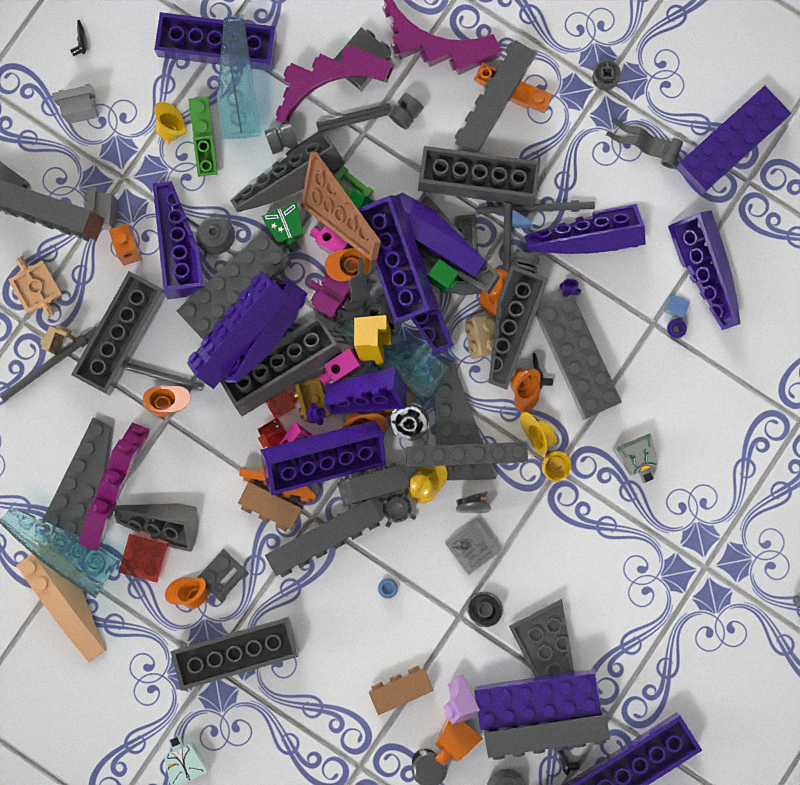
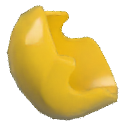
M560 451L548 453L542 461V472L546 478L554 482L567 478L572 467L570 458L566 453Z

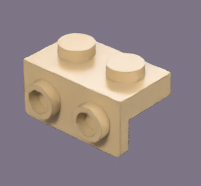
M494 315L474 317L465 321V332L469 344L468 349L472 359L491 356L495 328Z
M56 325L54 328L49 326L47 333H44L41 338V349L56 355L64 338L75 341L76 337L71 335L72 331L65 327Z

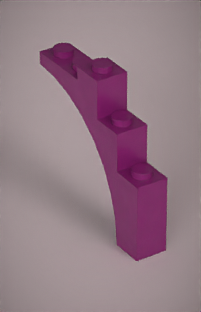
M384 0L382 10L385 17L390 18L392 22L390 27L395 35L393 36L391 48L395 55H399L400 60L421 51L420 56L424 63H428L429 67L450 59L449 64L452 70H456L457 74L460 75L481 66L482 62L487 63L501 56V49L494 34L470 40H452L434 36L409 21L398 9L394 0Z
M350 44L342 52V62L320 54L319 57L314 59L313 71L291 63L284 72V81L290 83V87H287L283 94L285 99L282 106L280 105L276 111V121L283 124L289 122L294 111L302 101L316 89L327 83L352 77L372 78L388 83L395 65Z
M132 422L123 438L119 439L115 445L108 468L100 479L96 497L87 510L79 541L80 545L98 551L105 539L124 484L142 446L149 436L150 429Z

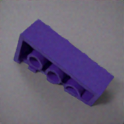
M439 304V309L411 319L437 355L455 348Z
M396 367L327 384L324 406L330 415L405 409L408 388Z

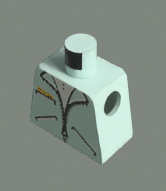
M180 735L168 740L173 751L167 753L164 758L170 785H181L208 773L210 769L193 742L184 746Z

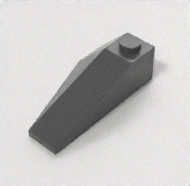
M476 215L456 216L453 224L478 251ZM458 276L457 280L459 282L455 288L448 290V292L461 296L481 294L479 288Z
M179 503L116 505L114 509L116 523L136 532L144 531L150 534V538L154 540L159 538L168 542L167 546L190 552L193 550L199 522L197 507Z

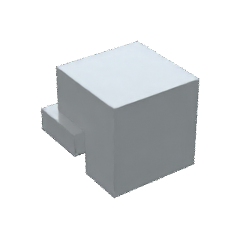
M90 84L52 93L54 102L60 107L61 116L68 124L98 118L94 99L96 95Z
M88 187L87 195L84 194V199L86 200L85 208L105 218L101 230L115 228L118 200L112 193H100L96 187Z

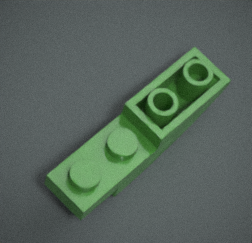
M208 96L190 98L188 101L198 177L218 175Z

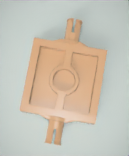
M23 256L19 257L20 259L17 258L16 262L21 270L17 275L8 280L25 311L30 314L37 309L43 308L48 318L54 316L55 313L50 304L63 294L45 262L42 260L35 265L28 266Z

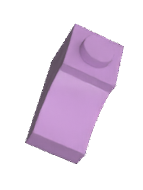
M459 675L448 684L450 700L444 706L445 714L452 725L470 720L480 711L464 676Z

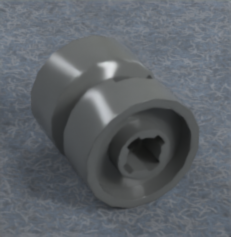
M404 93L398 100L399 105H394L388 116L399 127L407 130L414 122L413 117H418L424 107L415 97Z
M290 122L281 124L279 130L273 127L264 131L273 155L282 152L285 146L288 149L298 146Z

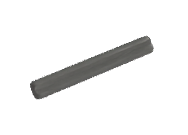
M384 104L319 120L316 122L318 131H327L387 116L391 106L390 104Z

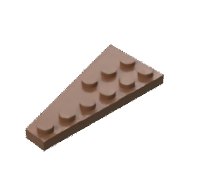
M310 153L301 207L369 260H376L381 241L318 153Z

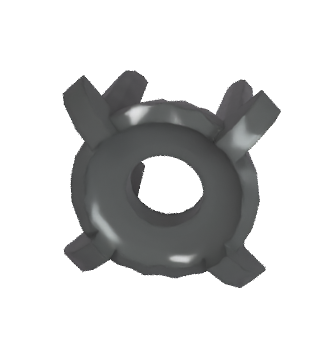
M405 489L402 495L393 494L387 499L379 497L378 500L384 503L383 513L388 519L386 527L389 528L392 522H403L408 517L413 520L416 519V516L411 513V503L407 498L409 490ZM396 502L401 503L403 506V511L400 514L392 512L391 507Z

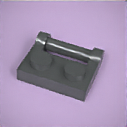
M223 549L197 578H203L206 581V588L223 603L226 600V595L243 577L246 578L249 572ZM235 568L238 572L219 591L216 586Z

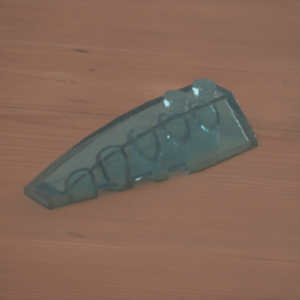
M244 15L225 17L223 22L217 93L223 139L261 136L262 133Z
M354 318L340 320L333 327V330L355 349ZM391 335V345H383L384 365H376L375 360L369 361L381 371L396 367L408 388L407 391L426 405L439 389L449 367L419 344L403 340L402 337L397 335Z
M10 507L0 519V524L27 550L56 573L94 598L98 596L122 561L121 558L103 546H100L98 551L80 545L81 536L73 534L69 529L65 528L63 530L53 526L54 523L42 522L37 520L35 516Z

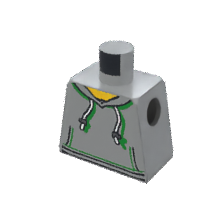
M650 433L613 449L630 476L639 473L643 483L654 479L650 468L658 465V460Z

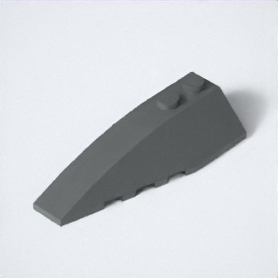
M321 130L298 144V146L290 149L286 153L287 157L281 162L276 161L272 165L273 169L267 174L262 173L257 177L258 179L254 185L249 184L230 201L235 210L241 212L278 201L304 189L310 153L317 152L331 172L339 169L345 162L324 130Z
M511 265L497 302L488 383L506 390L508 389L548 278Z

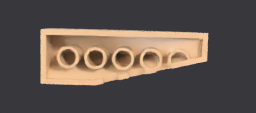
M55 542L34 552L16 565L46 609L88 662H91L106 651L98 628L93 620L92 612L85 599L86 596L79 583L78 575Z

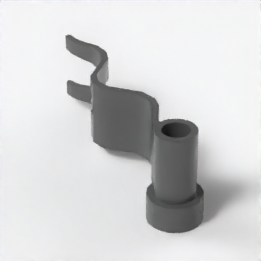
M615 118L612 119V122L621 130L635 134L638 137H621L611 132H607L606 136L618 143L634 145L647 155L661 158L663 166L675 169L683 141L673 138L670 142L665 139L656 138L641 127L628 126Z
M358 258V273L349 279L351 299L345 308L338 310V317L341 321L367 317L365 313L368 308L364 303L369 297L367 277L375 273L376 260H371L370 270L367 274H364L363 258Z

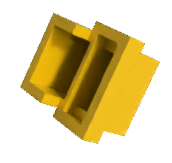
M387 316L354 318V346L359 360H375L376 365H384L383 345H391V329Z

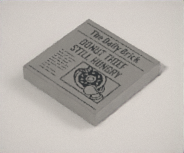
M478 520L445 543L468 575L500 553Z

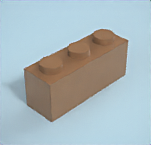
M248 482L238 501V504L242 505L241 510L249 514L254 511L260 514L259 519L267 523L272 520L277 523V528L285 532L287 529L293 530L303 510L276 495H271L270 492Z
M419 665L409 669V673L402 677L401 674H397L389 678L390 682L386 684L379 682L371 686L372 690L369 691V695L378 715L434 691L424 667L419 668Z

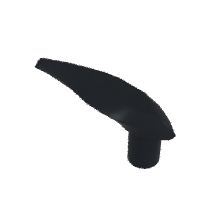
M77 20L78 46L70 49L73 56L80 53L85 54L87 50V39L80 20Z
M534 352L533 365L534 369L540 373V389L543 386H552L553 378H543V372L537 355Z
M564 750L558 751L560 764L566 775L572 770H579L578 761L569 762Z

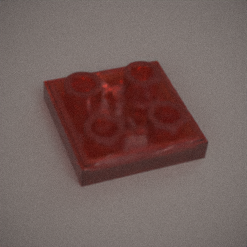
M129 534L119 573L158 583L168 544Z

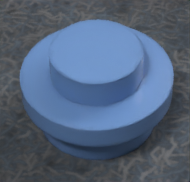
M390 578L383 579L378 585V592L384 598H392L398 591L397 583Z

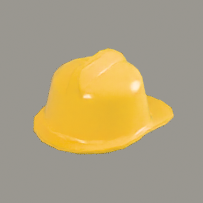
M166 102L157 103L154 107L157 120L155 130L164 139L166 144H170L180 136L185 135L187 129L180 111L175 106Z
M528 412L521 413L520 423L524 433L530 440L535 452L540 456L545 455L547 448L557 443L552 426L545 421H537Z
M446 466L418 467L408 482L410 486L408 488L409 494L413 500L419 503H427L435 498L447 480L448 472Z

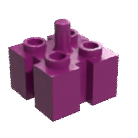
M326 274L321 282L322 286L310 280L308 287L316 291L311 298L313 310L334 322L338 316V310L343 307L350 297L351 290L349 281H336Z

